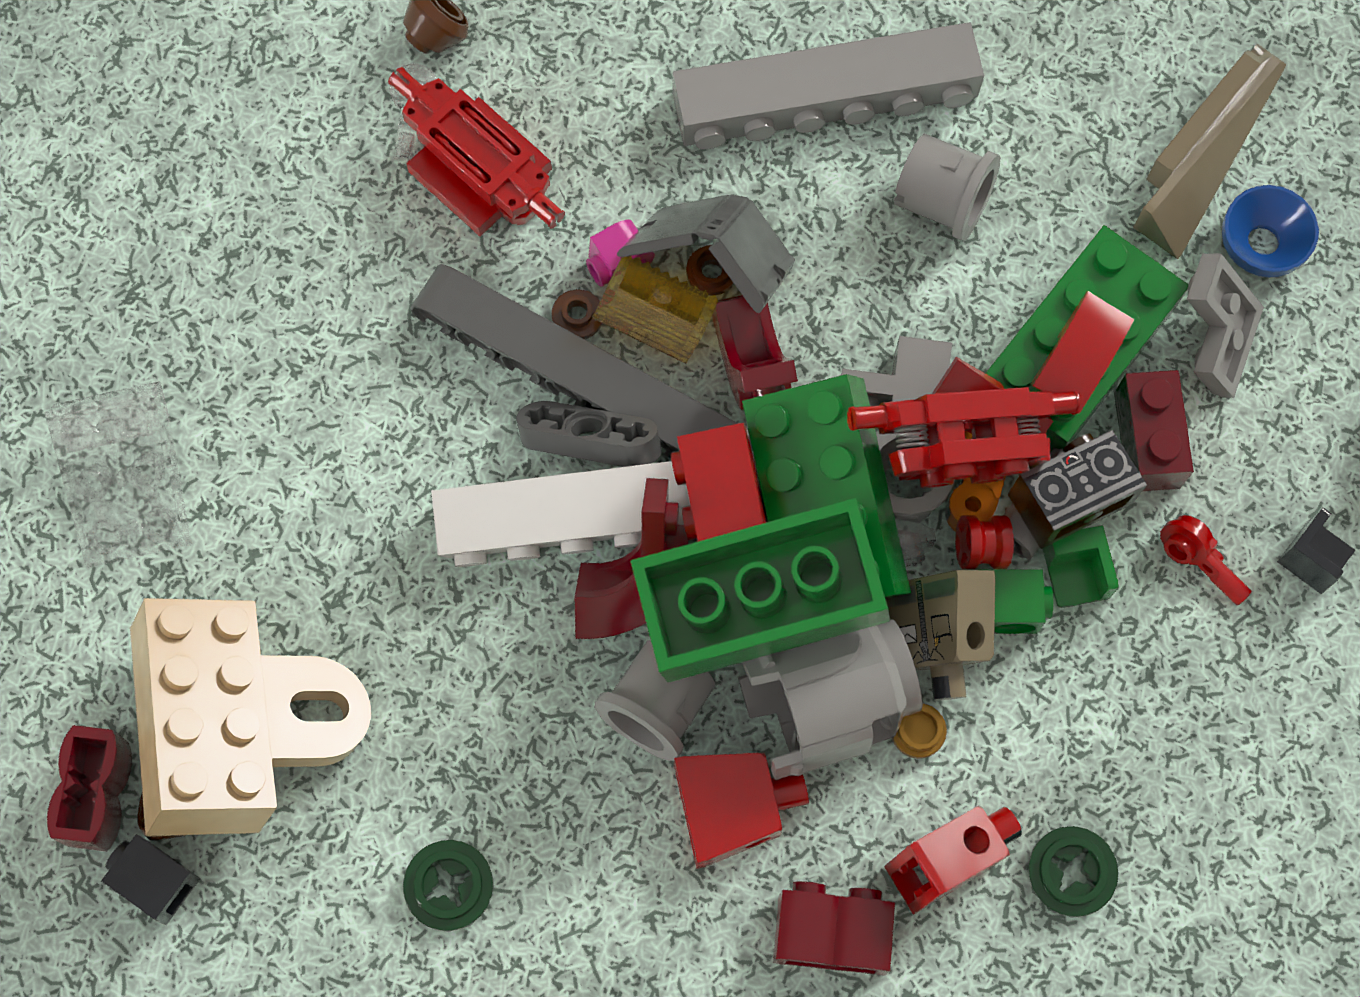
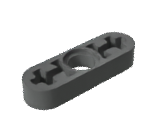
M538 401L528 404L516 416L521 442L526 448L620 467L652 464L661 455L657 425L654 421L647 418L553 401ZM588 432H598L589 436H579Z

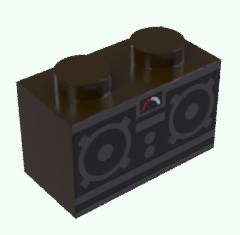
M1113 430L1095 439L1090 433L1082 435L1066 445L1063 449V454L1051 459L1049 462L1029 466V472L1018 474L1019 477L1007 495L1040 549L1132 505L1147 486Z

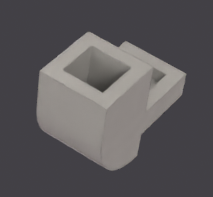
M899 336L894 354L892 375L843 368L841 375L849 374L864 378L870 406H879L882 402L917 399L923 395L932 394L948 370L952 343Z

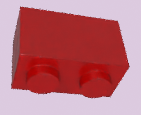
M744 423L677 436L680 451L671 453V461L677 485H687L690 506L682 507V517L688 540L697 539V541H702L767 523L749 433Z

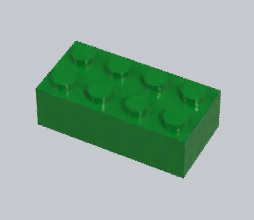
M1103 225L985 374L1001 382L1004 389L1029 387V392H1040L1041 390L1031 385V383L1060 339L1058 335L1087 291L1134 319L1121 346L1080 414L1050 416L1053 423L1046 432V438H1050V452L1053 448L1064 449L1066 445L1074 440L1173 313L1188 290L1189 284Z
M844 374L743 400L742 403L768 522L856 498L885 599L911 593L875 428L851 431L847 422L849 407L870 406L864 378Z
M856 498L630 560L658 670L668 683L890 622L887 603Z

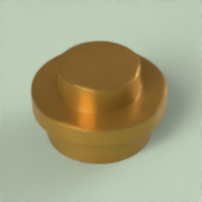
M922 703V710L920 712L902 718L900 727L892 739L895 746L903 754L911 758H927L934 755L944 744L947 735L946 723L938 710Z

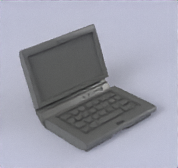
M734 194L661 208L617 252V256L626 257L691 245L699 237L710 241L716 239L709 250L757 313H760L791 271L795 262V258L790 255L753 201L747 197Z

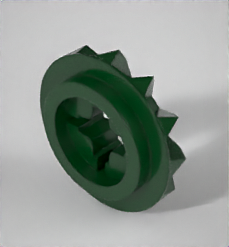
M1061 827L1047 833L1033 847L1027 867L1032 885V893L1046 905L1049 911L1057 912L1070 918L1086 916L1100 910L1109 902L1118 883V865L1112 849L1099 835L1082 827ZM1084 852L1085 856L1082 859L1083 865L1080 871L1087 877L1086 880L1093 884V887L1088 883L1083 884L1075 881L1061 891L1060 887L1063 884L1061 880L1064 872L1058 868V864L1052 861V858L1058 862L1061 860L1065 863H1070Z
M456 840L434 842L421 849L410 861L403 880L404 898L414 917L427 927L446 932L471 926L488 909L494 888L492 872L484 856L471 845ZM440 864L443 871H447L451 877L458 876L459 874L463 876L468 872L471 873L458 886V892L461 895L459 897L462 903L461 906L457 907L456 903L451 901L446 895L438 898L434 896L427 900L426 897L433 894V890L440 885L437 877L439 873L435 866Z

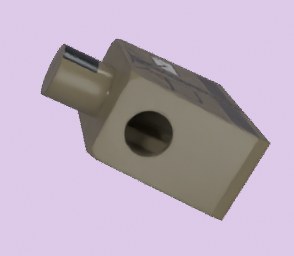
M954 570L908 580L911 593L885 599L889 618L894 620L899 626L908 645L915 669L930 670L933 700L965 698L967 695L963 665L988 662L994 656L995 573L994 571Z

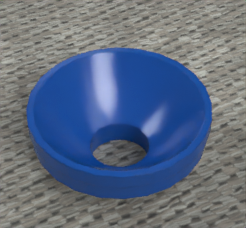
M1262 185L1245 190L1234 199L1223 219L1221 235L1228 255L1239 267L1254 275L1271 278L1292 273L1308 260L1317 245L1319 227L1312 208L1301 196L1281 186ZM1259 228L1269 230L1277 238L1278 246L1276 251L1270 254L1256 252L1249 244V233Z

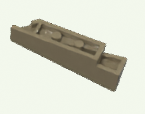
M1258 44L1251 51L1247 50L1243 53L1156 159L1146 180L1159 190L1142 209L1133 226L1134 229L1173 257L1179 259L1286 67L1285 62Z

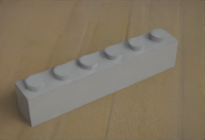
M971 22L677 70L673 71L672 93L683 146L696 145L697 148L706 150L719 147L726 139L745 136L749 141H761L770 138L775 134V131L795 128L797 132L809 133L819 130L827 122L845 120L847 124L851 125L862 124L871 120L875 114L892 111L897 116H910L920 112L924 106L943 103L947 108L962 107L970 103L973 98L978 97L984 79V72Z

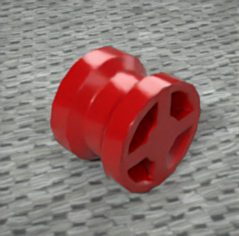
M961 515L955 534L956 558L961 569H976L980 564H989L993 569H1007L1010 566L1013 558L1014 534L1011 521L1007 515H993L988 521H980L975 515Z

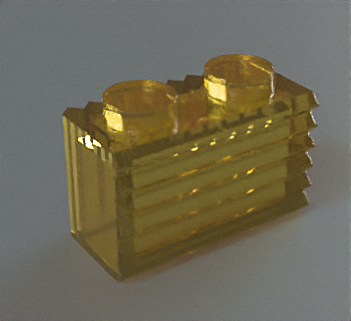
M631 256L621 257L592 318L687 364L705 332L718 299L716 295L708 296L706 290L699 292L697 285L690 287L687 281L680 282L678 276L671 278L668 271L661 273L659 267L651 268L649 262L642 264L639 257L632 259Z

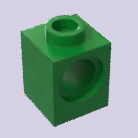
M977 569L994 571L995 573L994 634H1038L1046 623V619L1052 618L1054 605L1053 590L1051 586H1044L1043 569Z

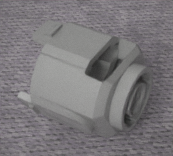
M892 619L887 623L742 662L747 674L738 677L750 719L777 714L790 753L772 759L771 770L775 780L790 775L800 776L805 772L870 753L872 744L895 737L904 716L922 710V695L914 662L899 626Z

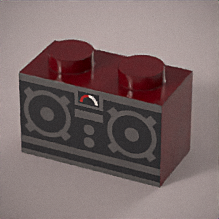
M1179 370L1126 373L1114 392L1121 444L1147 484L1143 491L1180 489L1192 475L1194 469Z

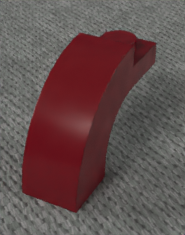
M743 295L709 302L726 375L734 398L741 410H744L743 400L792 388L791 383L798 382L794 360L785 357L780 349L768 303L760 313H757Z
M646 478L641 511V541L634 550L619 559L609 562L580 563L575 591V639H597L615 636L631 631L646 623L630 560L688 545L689 541L684 525H678L679 502H668L669 479Z

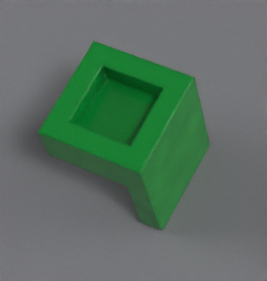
M1103 525L1081 529L1043 548L1053 593L1059 608L1107 600L1119 588Z

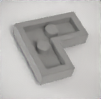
M1202 254L1196 273L1190 279L1187 301L1209 326L1203 345L1198 349L1195 356L1194 373L1212 394L1224 398H1234L1264 307L1222 254Z

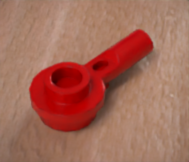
M1182 515L1177 520L1168 521L1162 528L1160 539L1166 554L1172 560L1180 564L1198 566L1237 606L1249 597L1252 590L1222 562L1224 557L1216 549L1218 541L1213 537L1207 525L1193 516Z

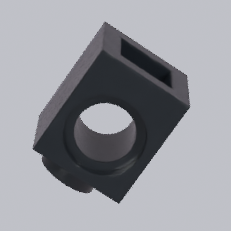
M136 834L130 842L127 840L123 841L112 852L105 865V868L109 871L101 882L154 920L167 925L201 878L154 844Z

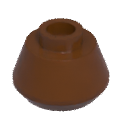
M409 0L403 19V24L407 29L405 37L417 50L425 54L429 53L430 50L441 53L467 38L468 20L459 7L451 0Z

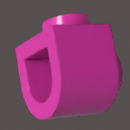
M630 219L619 221L590 237L589 258L586 260V265L592 278L600 287L607 284L612 288L622 281L626 286H631L644 279L652 270L650 263L655 257L654 252L626 257L617 256V252L639 231Z

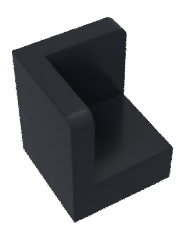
M1324 507L1304 525L1277 561L1320 594L1324 593L1339 580L1344 573L1342 568L1356 551L1323 527L1332 514Z

